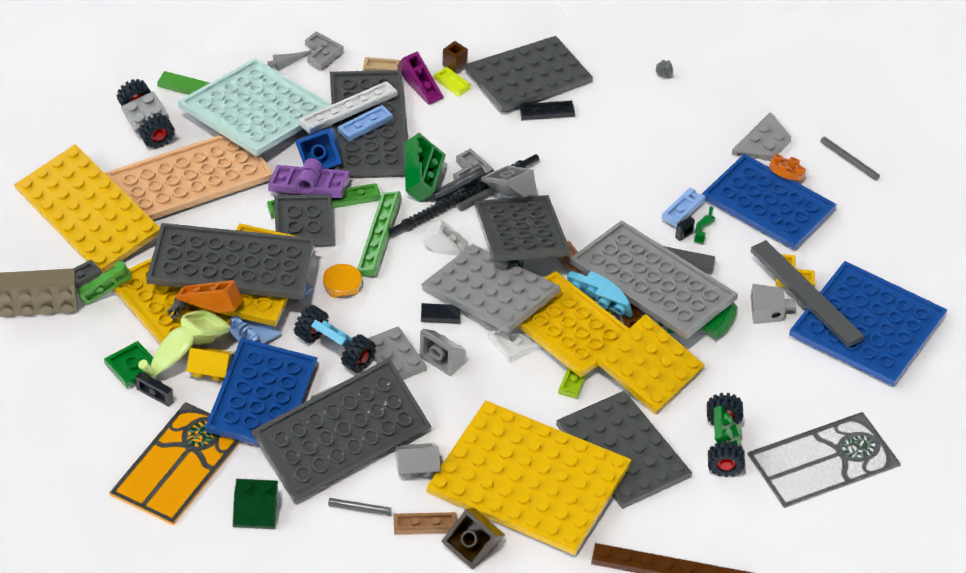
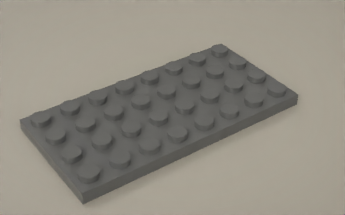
M401 70L330 72L332 105L386 81L398 91L396 97L332 124L340 144L342 164L336 165L335 170L350 171V177L405 175V142L407 141ZM381 105L393 114V120L351 141L346 140L338 132L339 126Z
M161 223L146 278L147 284L183 287L235 280L241 294L303 300L315 238Z
M389 357L255 428L252 434L295 503L392 450L395 446L401 445L430 429L431 424Z

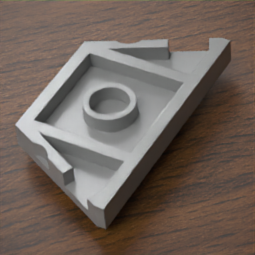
M769 112L732 149L731 155L737 156L738 153L747 154L753 159L771 161L774 154H779L791 142V135L776 117Z

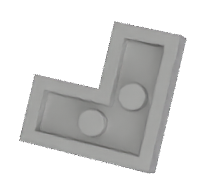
M317 31L305 40V46L314 50L307 57V62L319 69L324 68L344 51L343 45Z
M470 148L456 156V162L463 169L453 174V180L460 178L465 172L467 174L482 166L486 175L494 172V169Z

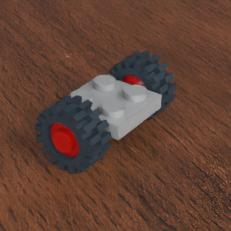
M131 79V83L127 81L125 86L122 84L120 86L122 90L118 89L116 97L121 105L122 112L136 134L140 133L139 135L145 145L151 149L153 147L158 149V146L164 147V143L166 145L169 144L168 140L172 141V136L175 135V128L169 120L168 112L155 92H151L147 84L143 80L140 81V79H136V82L134 79Z

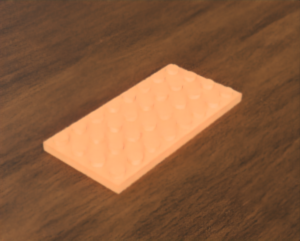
M222 134L105 172L152 220L270 181L273 175L261 155H253Z

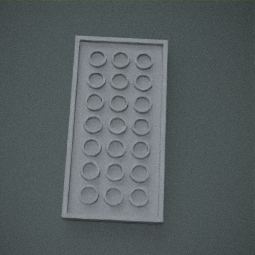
M622 220L570 258L571 265L587 275L592 271L607 278L624 293L631 304L685 339L693 335L738 299V293Z

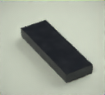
M572 100L526 103L519 106L521 121L575 117Z

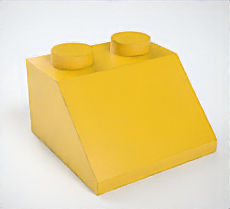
M202 346L191 347L186 372H191L193 377L203 378L204 375H209L212 380L223 381L235 352Z

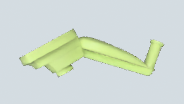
M206 310L187 313L181 317L180 323L182 327L172 330L162 341L153 357L151 366L146 360H141L138 367L143 369L148 376L155 378L159 373L183 357L193 344L204 345L212 343L216 337L229 333L230 326L223 319Z

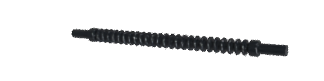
M535 154L523 161L518 160L515 164H511V166L526 168L539 161V156ZM478 181L473 186L466 187L464 190L462 189L460 192L452 194V197L444 198L443 201L441 200L439 203L427 207L426 210L423 209L422 212L419 211L417 214H413V217L409 216V218L403 219L400 224L390 228L389 237L403 230H410L412 226L415 227L416 224L419 225L421 222L429 220V217L437 216L438 213L450 209L451 206L454 207L455 204L457 205L459 202L472 197V195L490 186L482 181Z

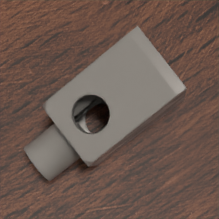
M752 284L750 300L753 324L780 322L784 320L786 310H796V299H785L783 288Z

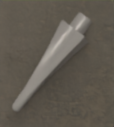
M312 51L273 55V60L267 62V65L271 68L276 67L277 71L287 65L310 55Z

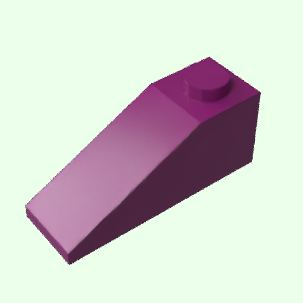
M418 51L401 59L397 67L401 70L402 76L428 105L444 97Z

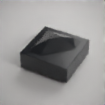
M690 216L677 224L675 234L677 240L682 241L693 234L695 219Z

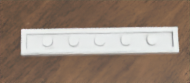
M386 81L300 118L299 125L311 134L396 97L398 91Z

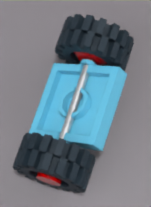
M315 305L306 307L305 311L301 312V316H298V322H295L294 334L307 343L315 342L316 339L320 338V334L326 335L345 347V351L342 352L341 364L355 373L362 372L363 368L367 367V363L370 364V359L374 357L373 353L376 351L375 342L362 334H357L353 338L328 323L329 315H327V312Z

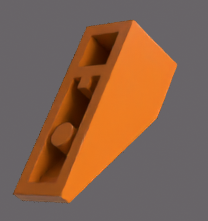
M235 280L183 286L176 295V299L217 313L234 312L242 302V297Z

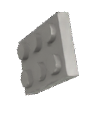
M399 326L368 338L375 342L376 351L373 353L374 361L378 364L390 357L403 380L427 371V365Z

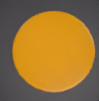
M336 264L324 272L323 286L329 292L330 297L337 298L339 296L357 295L359 293L362 277L360 271L354 266Z

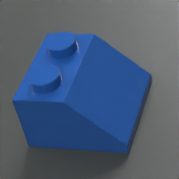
M328 128L295 141L303 165L306 160L311 158L318 160L322 164V169L342 164L340 144L334 128Z

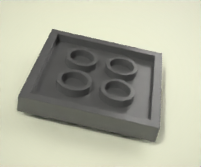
M331 194L274 196L275 231L299 237L315 238V245L334 244Z

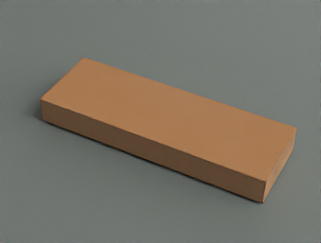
M457 512L394 513V535L447 534L457 521Z

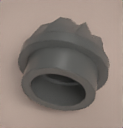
M662 60L656 65V73L662 77H669L670 74H673L671 61Z

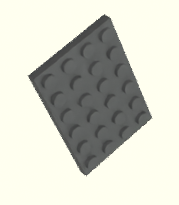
M557 36L465 64L466 72L500 112L593 82V76Z
M549 195L474 201V207L493 262L523 261L533 258L544 259L545 257L561 258L570 255V247Z
M625 390L556 420V426L560 431L631 459L629 469L612 495L622 509L685 481L692 476L691 470Z

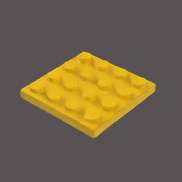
M646 314L595 361L654 414L665 406L705 366Z

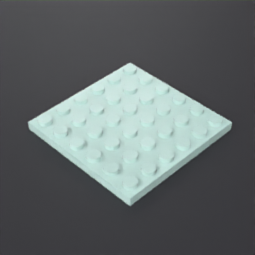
M256 58L178 101L179 108L255 156L260 155L304 129L299 125L300 118L332 105Z

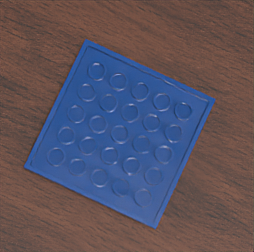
M844 261L820 293L864 335L863 341L847 348L808 308L790 329L789 335L894 386L944 319L948 309Z

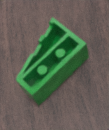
M417 133L405 142V191L418 202L434 193L446 156L444 152L420 133Z

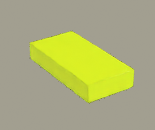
M448 67L434 74V80L457 97L471 89L469 82Z

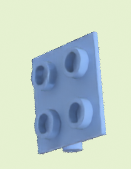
M234 315L230 319L229 333L238 342L240 338L265 344L281 335V332L271 325L241 319L240 316Z

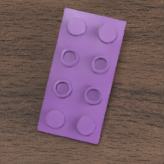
M313 158L306 160L303 167L277 165L269 181L268 191L293 193L295 195L331 194V198H342L350 179V171L322 169V164Z

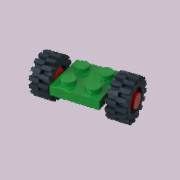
M720 393V396L715 394L713 398L710 397L709 401H707L708 422H711V425L714 426V438L717 442L708 450L709 471H712L714 475L718 473L719 477L722 474L728 477L731 474L733 477L735 473L739 475L745 467V451L740 440L742 430L739 422L743 420V401L735 394L730 396V393H726V395Z

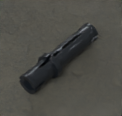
M482 166L467 174L465 172L460 178L435 190L433 196L439 202L467 186L471 187L473 183L480 180L486 173Z

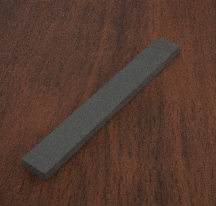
M767 240L751 247L750 252L847 348L863 341L864 335Z

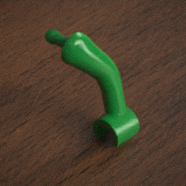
M710 206L708 215H705L697 222L694 242L704 244L706 233L702 232V229L715 220V217L712 216L713 207Z

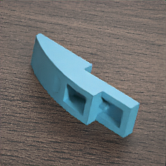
M573 271L568 273V281L583 293L596 298L597 303L602 308L614 311L619 315L632 317L633 314L628 299L610 280L592 271L587 276Z

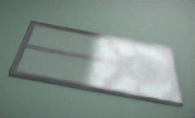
M864 412L747 453L783 508L901 466L900 461Z

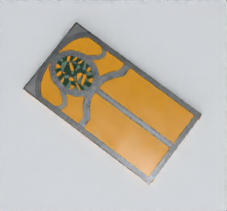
M185 402L113 487L109 495L174 525L241 441L205 432V426L210 413Z

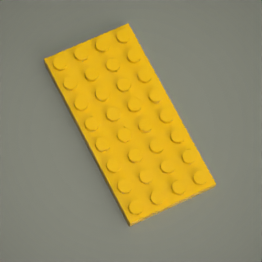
M76 144L14 184L16 190L86 262L92 260L102 270V274L111 269L116 262L124 260L159 234L160 227Z

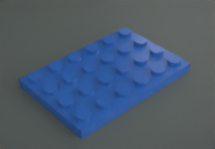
M743 154L702 193L706 196V201L794 250L836 210L837 206L836 203L796 181L775 174L768 166L746 154Z
M240 338L206 423L205 432L259 445L252 431L302 404L318 357Z

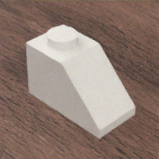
M442 219L427 227L423 238V243L435 253L455 256L466 250L468 243L465 238Z

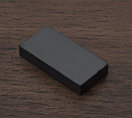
M422 303L421 322L460 324V309L451 304Z

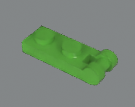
M118 261L115 263L114 268L101 274L91 282L84 284L76 291L85 304L88 305L128 281L132 277V272L123 261Z

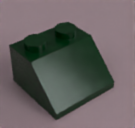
M236 479L233 503L234 528L275 529L279 497L278 480Z

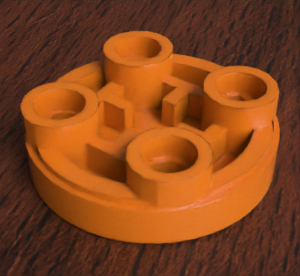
M774 154L769 163L771 171L789 180H802L806 173V169L800 165V160L795 157L787 159L779 154Z

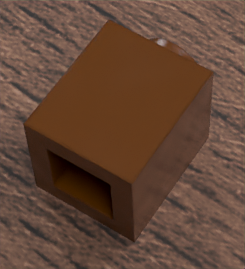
M453 41L443 49L442 65L455 73L465 67L468 60V48Z

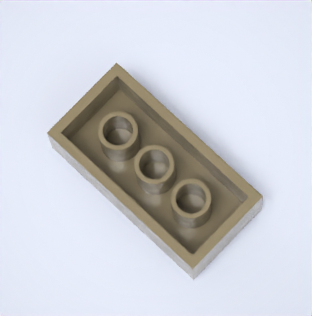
M74 268L0 272V317L78 312Z

